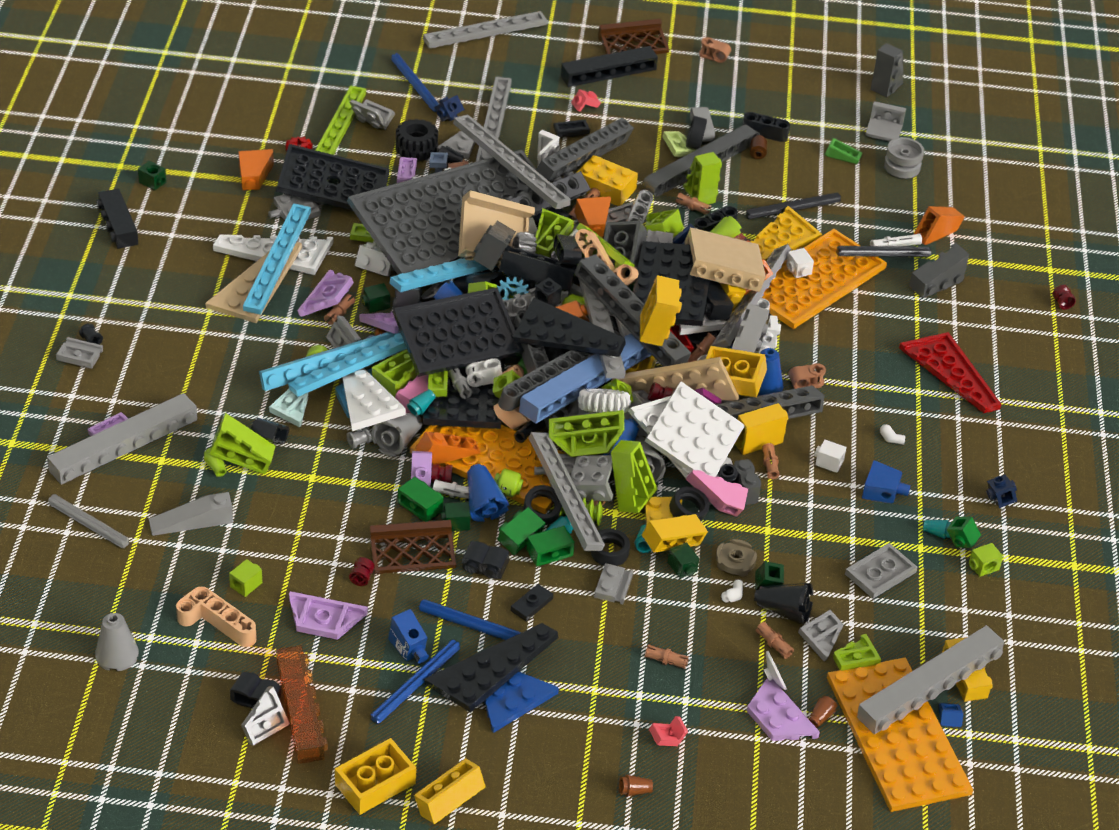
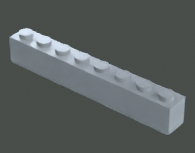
M182 393L48 456L49 472L62 485L179 428L191 424L197 420V407Z
M986 625L860 703L857 718L873 734L886 730L895 721L902 720L909 712L918 710L928 700L935 699L944 690L951 689L955 683L967 679L971 673L983 669L990 661L1000 658L1003 653L1004 640Z

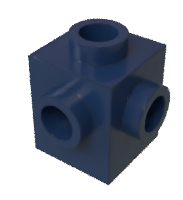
M457 95L449 99L447 96L439 100L440 104L434 107L441 121L448 119L449 122L458 117V113L465 110Z
M1005 474L987 481L989 489L986 492L988 498L993 500L999 508L1017 502L1016 485Z

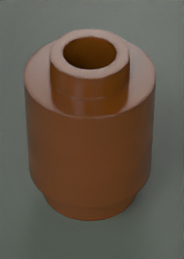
M757 135L751 140L750 155L754 159H762L767 154V140L763 136Z

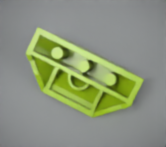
M623 410L549 419V438L570 457L608 454L624 432Z

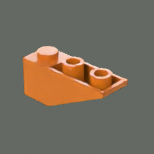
M427 431L415 448L416 451L432 452L433 464H441L480 454L481 452L474 438Z

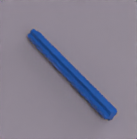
M398 53L392 54L391 60L432 111L436 112L434 107L439 104L438 101Z
M425 599L419 605V609L422 612L504 640L522 633Z
M455 640L449 641L371 713V720L376 724L381 723L424 683V678L435 673L460 649V644Z

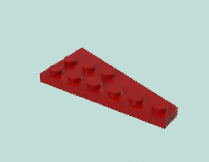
M949 332L900 343V350L981 412L987 413L1000 410V401Z

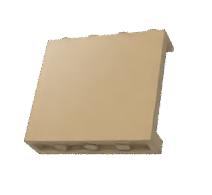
M470 190L462 197L458 256L468 261H473L476 255L474 249L489 226H493L497 220L516 231L513 238L517 232H529V218L534 215L535 208ZM512 238V240L510 241V243H509L508 246H511V247H512L513 238ZM503 254L495 265L500 268Z
M690 227L684 242L685 245L689 244L691 247L693 266L690 275L760 292L766 275L759 244Z

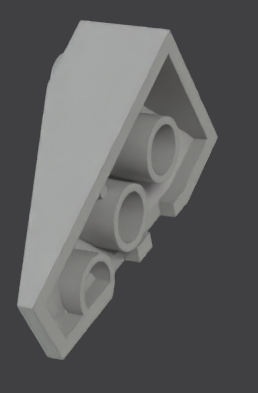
M229 492L205 495L149 518L152 536L233 523L232 503Z

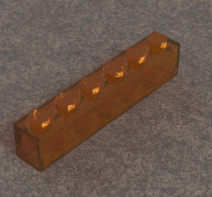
M302 645L276 649L277 668L297 762L301 764L324 760V751L328 750L326 737H322L321 734L324 733L323 721L318 720V716H320L319 704L314 703V699H316L315 686L310 685L313 682L312 672L307 670L306 667L309 666L308 654H303Z

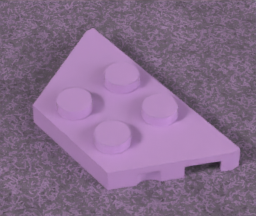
M329 270L297 310L300 317L340 303L343 296L354 283L352 278L342 273L334 274L333 270Z
M392 312L359 314L360 322L394 334L399 333V328Z
M289 592V601L297 632L338 640L368 613V607Z
M767 678L747 706L748 714L772 741H782L784 739L799 740L800 736H812V739L819 738L820 732L780 686L773 679L769 681Z

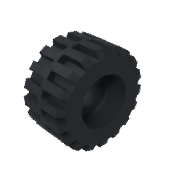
M410 119L402 122L396 128V152L401 157L417 158V160L423 161L424 159H429L431 152H437L438 129L431 122L423 119Z

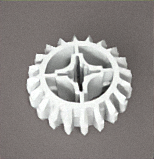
M587 388L581 390L578 396L579 408L589 412L602 413L623 410L626 413L631 404L630 395L619 390Z

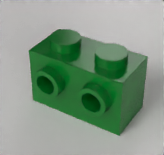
M413 477L398 488V503L424 522L430 521L443 511L444 497L418 478Z
M529 507L523 512L518 511L512 518L513 520L509 523H503L499 528L500 532L497 540L514 556L527 546V536L541 533L545 526V522Z
M561 526L527 536L526 550L535 566L538 567L573 556L575 542L566 527Z

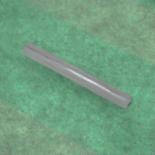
M53 494L49 497V505L117 546L125 548L129 544L128 537L58 495Z

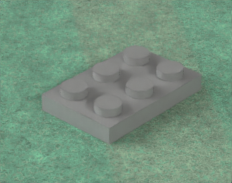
M888 543L848 567L845 575L874 599L915 574L918 567Z

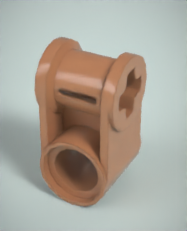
M709 37L701 40L702 48L699 51V56L702 58L723 63L731 53V47L727 43Z
M819 363L796 366L790 369L788 376L794 389L811 385L815 388H821L825 382L823 375L826 372V368Z

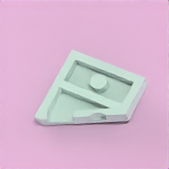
M288 389L269 406V412L300 427L308 401V393L297 397Z

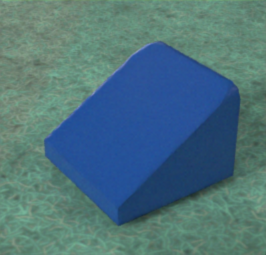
M940 703L938 706L940 724L942 726L961 727L964 713L959 704Z

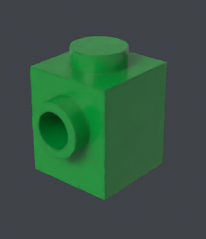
M956 516L947 528L956 548H972L981 536L972 517Z

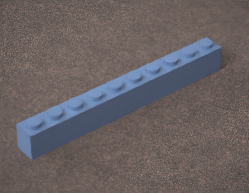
M632 333L624 336L626 345L621 353V358L625 371L652 355ZM594 354L567 371H563L560 375L551 378L541 386H537L534 390L525 393L520 399L519 412L534 423H538L577 400L581 390L587 388L595 389L612 378H605L599 354Z

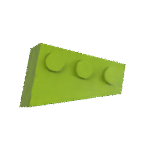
M714 152L694 157L690 170H692L691 174H687L686 178L688 181L683 184V188L691 198H698V201L706 204L716 203L720 168L722 167L721 159Z
M225 413L214 436L209 455L265 475L271 464L275 445Z
M620 440L611 451L619 512L639 513L658 489L641 442Z

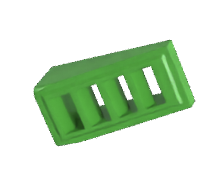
M833 138L824 155L857 164L862 152Z

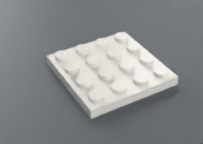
M680 382L646 437L645 442L689 472L700 470L707 475L716 477L745 425L683 382Z

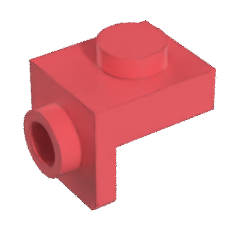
M580 89L571 102L579 112L582 111L585 105L598 108L601 104L594 92Z
M675 716L670 724L653 723L649 728L654 741L659 746H678L688 733L680 716Z

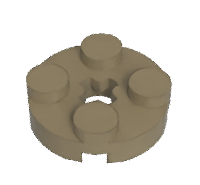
M733 539L730 540V543L724 544L723 542L718 546L716 561L719 570L743 577L748 575V572L755 567L757 553L752 550V546L748 542Z

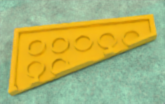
M787 206L782 214L780 213L774 222H770L756 236V239L750 242L759 244L761 258L767 261L774 249L788 244L792 249L791 251L797 250L820 238L822 233Z

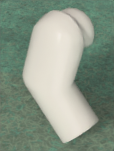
M890 425L881 426L880 433L886 442L904 445L905 435L896 434Z
M735 580L733 588L721 594L722 600L725 603L740 600L743 595V582Z

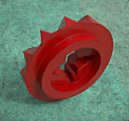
M291 137L285 144L286 151L289 144L313 149V143L305 137Z

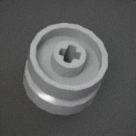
M905 137L891 140L887 146V155L884 161L886 171L898 178L907 179L917 176L921 170V161L924 156L922 144L914 139Z

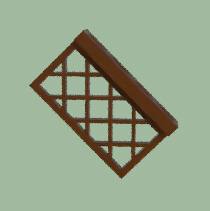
M660 19L599 25L598 39L602 41L606 54H611L610 50L612 48L621 52L627 51L625 50L626 47L637 49L642 45L646 47L651 46L656 54L669 53L670 50L661 28L662 22ZM650 39L654 41V43L650 44L646 42V40ZM632 40H633V41H635V42H637V43H639V44H638L637 46H635V45L631 44V42H632ZM617 42H619V43L623 44L624 46L621 48V47H619V46H617V45H615V44H616ZM658 43L662 45L664 48H658L656 47V44Z
M451 520L370 526L369 537L373 563L375 565L374 574L456 568ZM440 538H448V543L444 547L436 541ZM418 540L429 542L424 548L416 544ZM399 541L408 543L403 550L395 544ZM375 543H385L388 546L381 551L376 547ZM432 545L440 550L435 556L427 551ZM411 547L419 551L415 557L407 553ZM391 548L399 553L395 559L387 555ZM445 553L451 558V562H442L438 558ZM424 554L431 560L429 563L422 564L418 559ZM402 556L411 561L408 565L398 563ZM382 558L390 562L388 566L378 567V562Z

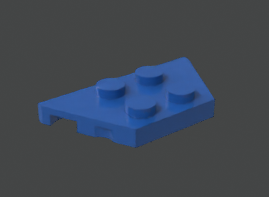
M516 673L484 701L491 723V731L493 733L554 697L558 694L559 688L524 673Z

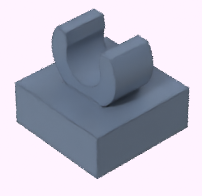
M431 152L430 168H435V173L441 172L442 168L446 169L448 153Z

